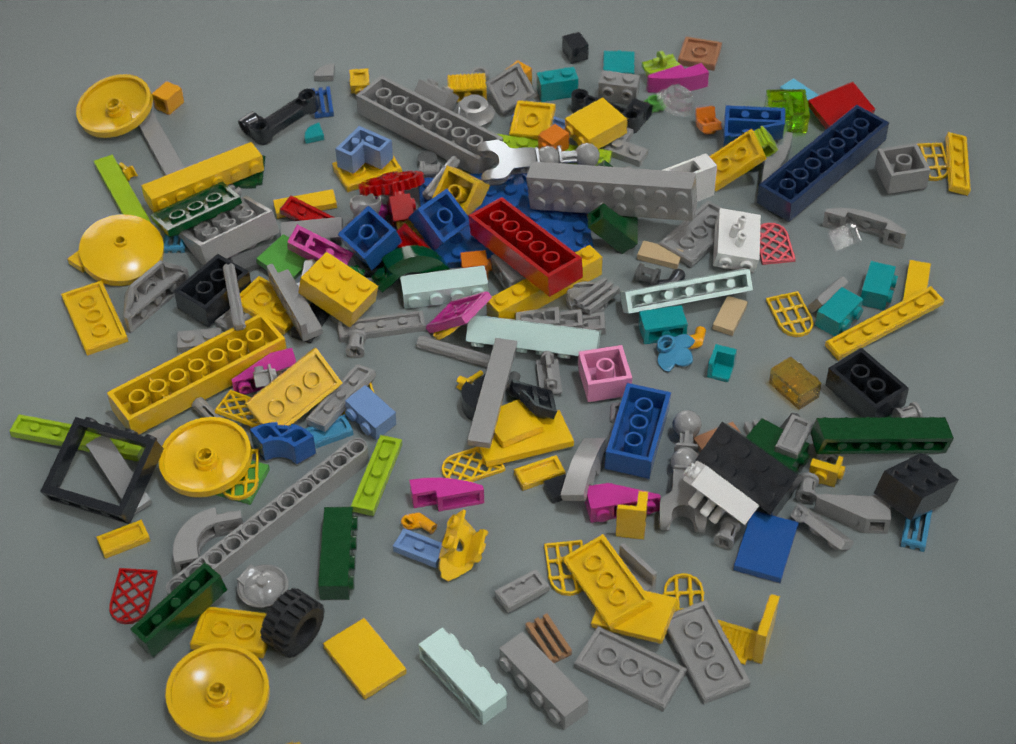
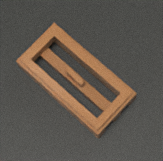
M547 613L543 615L542 619L538 617L534 619L533 623L530 621L526 623V629L538 648L553 663L572 655V649ZM545 624L551 632V634L553 635V637L555 638V640L557 641V643L559 644V646L561 647V649L563 650V652H561V650L559 649V647L557 646V644L545 628ZM536 628H539V630L545 637L547 643L551 646L556 656H552L551 652L549 651V649L547 648V646L535 630Z

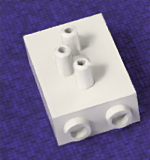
M706 153L663 170L696 173L697 202L714 196L717 165Z
M723 208L719 209L715 220L713 266L733 270L750 269L751 273L755 272L760 255L761 215Z
M698 461L695 464L691 463L684 471L686 476L683 480L697 490L688 504L696 508L704 496L707 497L708 501L702 507L700 513L708 517L717 505L709 517V520L714 524H717L723 514L727 512L745 525L759 507L757 503Z

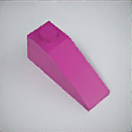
M298 224L287 241L288 250L305 259H314L316 262L328 252L348 265L354 254Z

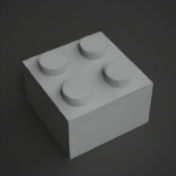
M917 143L881 148L877 151L875 169L888 194L927 188L931 170Z

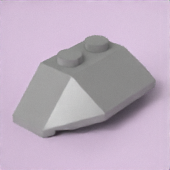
M159 261L128 287L124 294V318L129 333L136 330L175 297L174 290L189 278L186 267Z

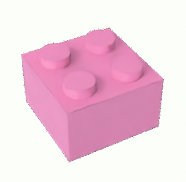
M618 345L579 352L578 370L587 401L593 402L623 397L626 384H632V375L623 346Z

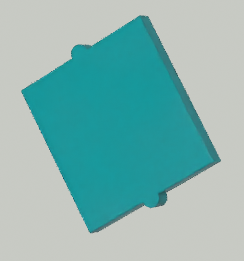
M604 51L603 70L634 74L635 51Z

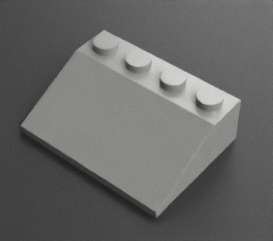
M245 195L241 197L242 204L236 206L233 210L225 211L213 219L201 222L196 227L188 228L178 236L203 265L217 254L227 259L238 255L239 252L245 249L255 247L257 243L263 240L272 239L275 234L280 232L273 210Z

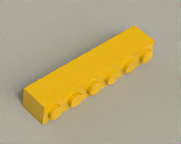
M249 142L141 185L144 200L152 212L155 213L222 181L229 185L264 171L263 158L253 143Z
M591 245L575 252L582 257L583 278L551 297L547 296L529 280L524 279L492 296L486 303L487 316L516 320V312L537 310L567 294L569 288H573L574 284L584 281L589 282L602 275L603 257Z

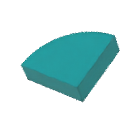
M319 122L311 125L305 131L306 144L325 140Z

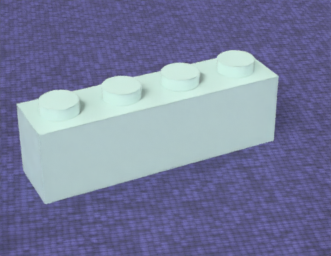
M485 266L400 277L404 309L449 304L454 300L485 291L489 292Z
M441 628L419 643L420 658L482 725L507 708V692L500 683L496 684L491 679L488 670L483 666L480 667L475 662L470 651L463 650L452 633L448 634Z

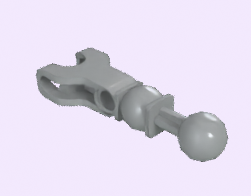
M500 140L481 142L477 146V153L480 157L491 158L497 165L496 168L483 172L481 176V181L489 185H502L513 174L528 173L532 162L577 163L578 165L595 166L599 161L600 155L598 148L591 143L581 144L575 151L562 152L561 146H557L556 149L552 146H545L539 150L538 147L510 148Z
M682 410L676 414L672 423L674 431L680 436L679 443H675L674 453L671 457V466L673 468L672 491L660 501L659 530H670L672 520L683 516L693 522L695 532L705 533L707 517L703 516L700 510L706 501L703 498L696 508L691 507L688 502L697 490L683 480L686 476L684 471L691 463L695 464V459L698 457V445L693 444V437L699 433L702 424L697 413L691 410Z

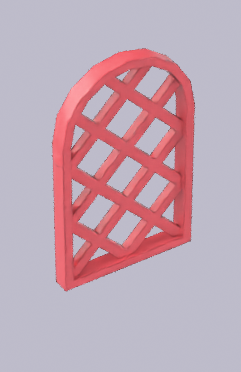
M776 223L761 224L760 230L762 228L767 230L765 233L760 232V244L764 246L762 249L760 247L762 265L795 262L796 258L786 229ZM775 227L780 229V231L776 232L772 229ZM771 232L775 234V236L771 238L767 236V234ZM779 236L784 240L782 242H779L775 239ZM763 238H766V239H768V240H770V241L766 244V243L762 242L761 240H762ZM774 242L778 244V246L774 248L770 246V244ZM782 246L787 250L785 252H782L778 249ZM766 248H769V249H771V250H773V251L769 254V253L765 252L764 250H765ZM776 252L781 256L779 258H776L772 255Z

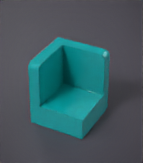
M715 344L708 363L707 377L729 382L736 362L737 349Z

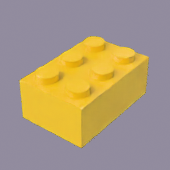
M326 252L300 278L298 293L348 327H351L376 301L378 285Z

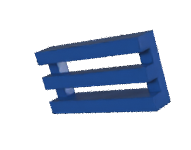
M327 86L326 90H322V87H319V91H315L316 96H320L322 113L317 111L314 113L315 118L333 117L334 111L330 86ZM323 95H327L329 112L325 110Z

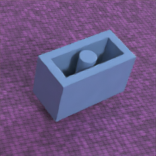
M366 385L345 400V413L347 417L353 422L356 421L362 431L368 436L371 435L375 440L379 439L380 435H384L396 425V412Z

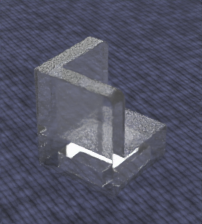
M855 223L845 224L828 231L835 251L862 242Z

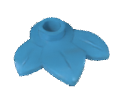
M686 334L676 337L671 335L661 336L657 342V350L660 353L658 356L660 367L664 371L670 372L675 364L683 367L692 364L693 355L688 348L694 344L695 340Z

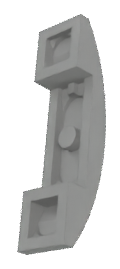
M829 208L825 210L823 227L843 232L844 227L883 237L882 244L900 249L904 247L907 231L885 217L850 208Z

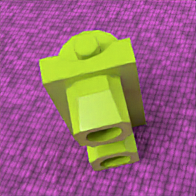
M658 51L656 58L642 62L641 67L646 72L647 77V75L680 65V63L676 61L673 54L665 55L663 51Z

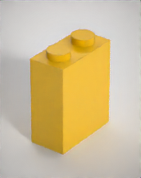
M601 98L566 117L564 130L569 133V138H572L578 146L584 143H591L600 149L627 134V118L604 98Z

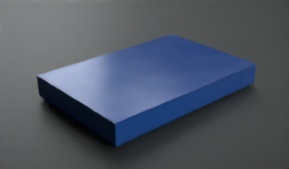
M755 511L748 521L733 570L781 583L799 522Z

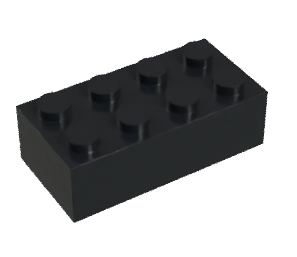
M721 422L695 459L709 467L757 503L759 507L774 516L779 514L804 478L725 422Z

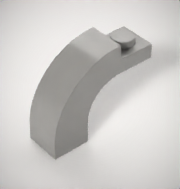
M215 507L202 511L190 518L177 533L173 544V557L177 574L200 557L203 547L209 541L228 535L243 524L241 511H229L217 515Z

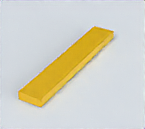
M930 286L827 340L825 347L839 361L859 348L871 344L942 306L944 299Z

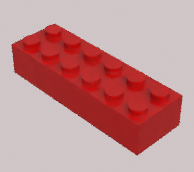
M503 197L469 215L471 235L547 296L551 297L583 278L582 257Z

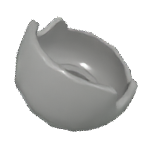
M372 193L367 197L355 195L350 199V210L354 215L358 216L369 205L376 213H379L381 196L375 199Z

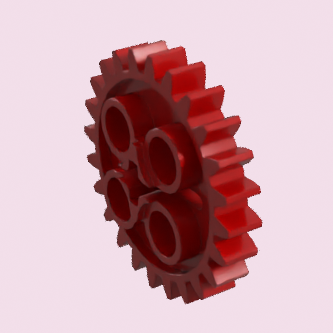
M395 171L361 182L358 187L360 195L366 197L370 193L373 196L384 194L391 196L393 192L416 188L422 185L425 180L421 171H403L400 173Z

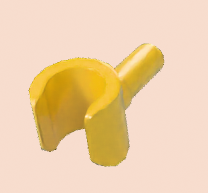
M119 163V167L123 169L122 171L127 181H130L131 177L138 176L133 166L127 167L123 163Z
M480 370L468 378L460 375L456 380L459 383L456 388L461 390L466 381L472 384L483 375V371Z

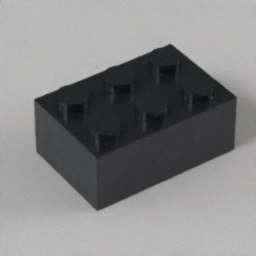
M217 254L174 290L177 308L210 327L215 320L230 309L223 266L230 263L235 266L240 293L251 283L250 273L248 270Z
M862 347L830 366L825 384L862 418L888 417L892 414L893 409L905 406L909 387Z
M920 453L885 470L874 494L912 521L947 502L959 479L953 476L948 469L942 468L935 463L930 456Z

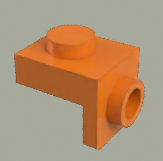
M713 105L695 109L696 127L704 134H714L717 130H722V123L716 118Z

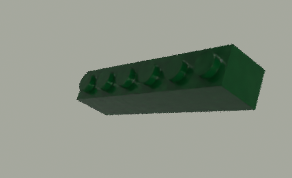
M946 417L816 418L810 432L817 454L946 453L954 440Z

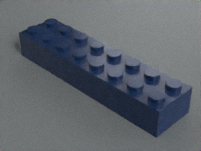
M856 105L760 183L757 203L790 222L886 141L889 122Z

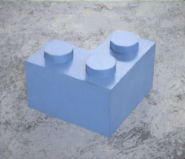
M358 126L335 148L337 167L353 174L365 162L382 170L393 159L392 140L361 126Z

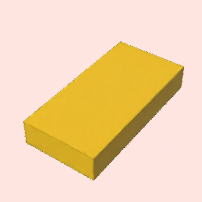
M557 455L514 469V475L523 491L542 485L545 480L563 474L566 475Z
M142 519L96 537L105 559L150 542V537Z

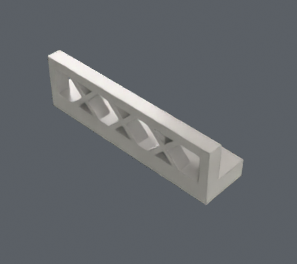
M273 263L267 265L270 284L303 342L323 334V329L305 297L298 293L299 287L289 269L278 273Z

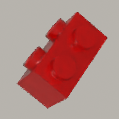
M404 191L393 192L392 196L387 200L391 226L411 223L408 217L415 212L416 204L415 199L410 197V193L405 194Z

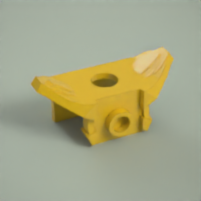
M464 509L449 518L441 544L438 565L441 572L440 578L448 582L471 570L474 563H479L482 559L481 554L486 547L484 541L489 532L485 529H480L476 532L466 521V510ZM458 541L462 544V551L456 550Z

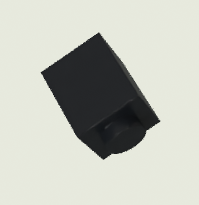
M580 32L562 36V52L571 64L588 59L589 44Z

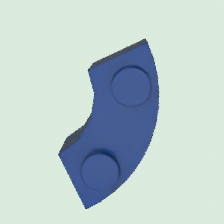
M271 422L250 429L253 447L259 449V454L265 461L271 458L283 457L298 464L316 454L314 436L298 425L291 423V426L278 425V422Z

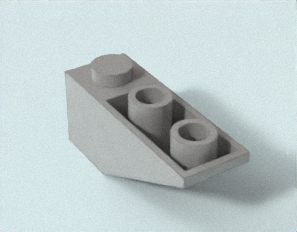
M817 494L815 512L863 533L888 534L891 522L890 505L877 495Z

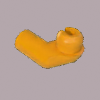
M696 327L695 333L689 335L695 342L688 349H697L703 345L706 334L704 327Z
M421 513L404 515L401 519V524L408 530L422 528L432 534L437 529V524Z

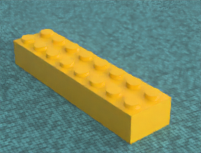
M260 313L245 321L246 327L244 330L236 331L233 327L107 392L111 410L125 428L134 430L139 435L192 407V403L196 398L202 397L205 400L232 386L233 378L271 352L287 349L285 338L263 313Z

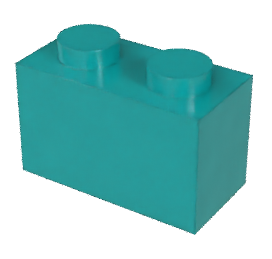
M574 67L537 72V93L541 102L571 98L572 91L578 89L579 78Z
M875 261L870 262L861 292L863 306L885 310L887 302L891 303L894 290H891V288H896L898 276L894 275L896 266Z
M841 287L817 311L815 326L834 337L848 330L851 323L855 319L858 320L863 313V298Z
M682 305L639 311L638 326L644 345L657 343L658 339L663 335H671L673 337L681 334L687 335L688 323Z

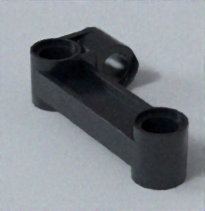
M310 88L303 89L299 92L296 99L265 119L252 111L239 119L238 124L241 130L256 141L257 144H269L273 136L305 115L314 114L319 110L316 93Z
M575 89L571 93V111L575 113L599 100V98L589 95L585 89ZM636 98L632 99L627 108L610 103L627 118V128L633 129V134L639 131L650 118L653 111L652 104Z

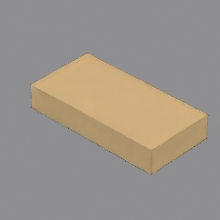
M644 240L637 254V260L673 269H678L681 258L656 243Z
M727 296L713 323L712 330L733 336L747 308L748 302Z

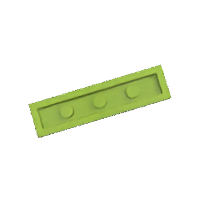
M380 435L352 501L351 507H353V512L374 516L402 448V439Z

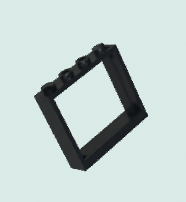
M75 417L40 492L51 501L130 524L164 448L157 442V438L152 435L145 434V436H141L128 428L120 430L111 423L106 422L103 425L90 417H85V419ZM86 431L145 448L119 506L60 488Z

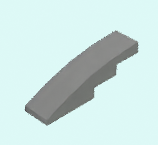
M785 132L783 145L776 144L779 150L774 153V157H766L762 182L788 161L793 133Z
M559 306L516 312V320L599 330L601 334H606L604 312L592 313L590 315H583L581 309L560 312Z
M606 438L583 439L571 461L561 492L563 501H586L588 488L593 485L595 476H599L607 443Z

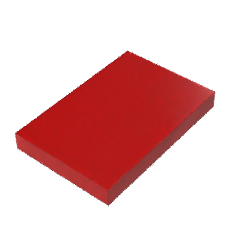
M854 82L808 100L806 104L826 129L856 105L873 114L876 110Z

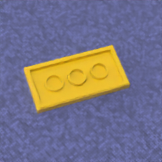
M102 280L61 294L87 356L129 342Z
M313 348L244 404L260 425L278 422V425L291 426V423L296 422L343 383L318 349Z
M557 410L554 419L537 417L543 425V432L504 448L493 436L490 448L478 447L486 467L573 447L574 439L560 410Z
M604 534L562 557L564 564L610 630L653 606L652 600Z

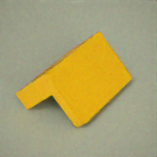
M638 492L637 506H617V537L644 540L648 492Z

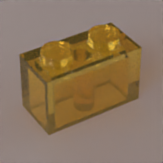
M791 356L772 367L770 371L769 384L797 409L800 410L819 398L822 383Z

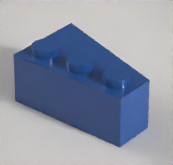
M726 105L723 147L750 129L755 131L760 129L761 126L771 134L774 140L783 139L785 108Z

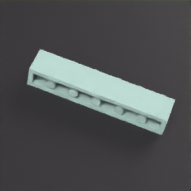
M739 269L621 291L620 297L623 313L629 314L751 291L753 287L750 269Z
M475 315L468 322L466 341L471 342V346L484 347V344L494 345L495 338L517 341L516 352L527 353V349L536 350L537 355H542L544 351L557 353V357L570 359L571 355L578 356L580 351L599 349L601 331Z

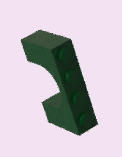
M604 160L603 162H601L600 164L597 165V166L613 167V166H612L611 164H609L606 160ZM604 203L588 213V229L623 254L638 244V217L620 216Z

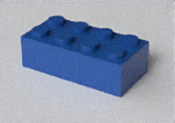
M630 383L626 384L606 450L605 469L650 479L669 412L671 392Z

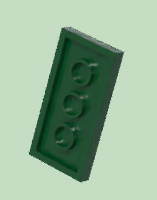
M222 181L150 215L152 221L167 236L171 237L179 235L188 228L196 227L203 221L213 219L225 211L233 210L236 206L242 204V200L235 191Z

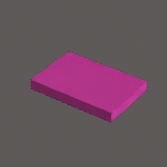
M488 291L451 301L426 326L427 331L431 334L467 324L492 296Z

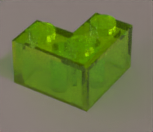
M806 89L766 90L764 107L785 108L787 132L807 133L810 113Z

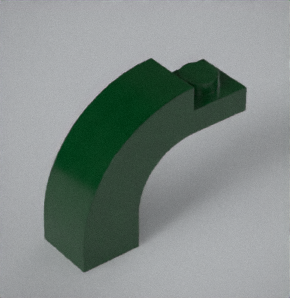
M410 245L395 249L382 257L385 265L375 272L372 279L383 293L404 274L410 272L429 273L450 270L444 258L436 251L424 246Z

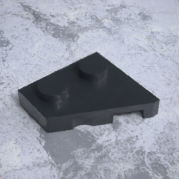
M511 380L509 389L533 414L543 419L555 418L557 410L551 390Z

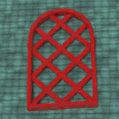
M119 568L109 605L110 614L116 622L125 625L134 624L147 614L158 576L157 570ZM121 575H123L125 579L120 582ZM139 575L142 580L134 584L131 579ZM153 577L152 584H150L147 580ZM128 581L132 586L124 590L121 585ZM145 582L148 588L141 592L138 586ZM119 589L122 593L116 596L117 590ZM135 589L138 594L130 598L127 593ZM149 591V595H148V599H147L144 594ZM125 596L128 601L120 605L117 599ZM142 597L144 602L137 606L134 600ZM114 603L118 606V607L115 608V609H113V604H114ZM131 603L134 609L126 612L123 607ZM146 605L144 611L142 612L140 608ZM119 610L124 614L120 618L114 615ZM138 611L140 615L132 619L130 615Z

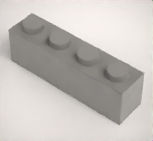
M521 632L499 648V664L505 672H510L515 677L518 686L521 689H526L531 694L535 704L539 707L542 706L547 711L553 723L559 724L565 730L588 713L589 699L524 632Z

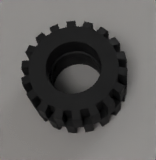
M291 588L285 591L276 599L265 615L260 631L261 639L288 658L297 656L311 644L319 632L324 619L325 609L323 604L298 588Z

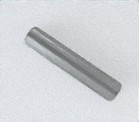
M452 156L423 191V197H426L427 200L432 199L446 166L455 168L459 166L460 160L456 156Z

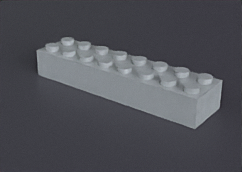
M382 75L356 95L359 114L434 152L447 161L452 156H456L460 160L459 167L472 174L483 173L495 163L491 158L480 157L477 153V146L485 141L500 140L503 142V137Z
M532 162L526 177L530 209L589 213L604 203L620 216L693 221L697 208L696 173Z

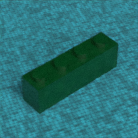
M324 507L318 581L320 600H350V590L355 589V577L351 575V570H356V556L352 555L353 550H357V536H354V530H358V516H354L353 507Z
M204 562L130 628L137 643L152 657H155L227 591L221 575Z

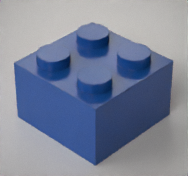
M445 189L408 217L432 250H436L469 225V217L448 189Z
M369 205L338 233L344 245L371 270L382 261V257L402 243L397 231Z

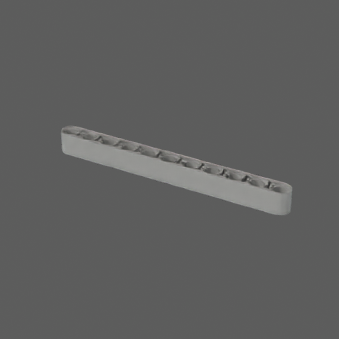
M362 438L349 440L170 579L166 585L167 595L204 562L221 575L222 579L365 467L369 461L367 442Z

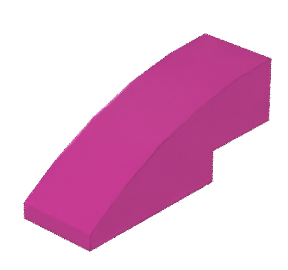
M702 63L688 68H684L680 64L647 75V91L649 93H681L708 87L709 71Z
M419 478L409 480L414 508L437 504L438 512L484 504L483 485L452 478Z

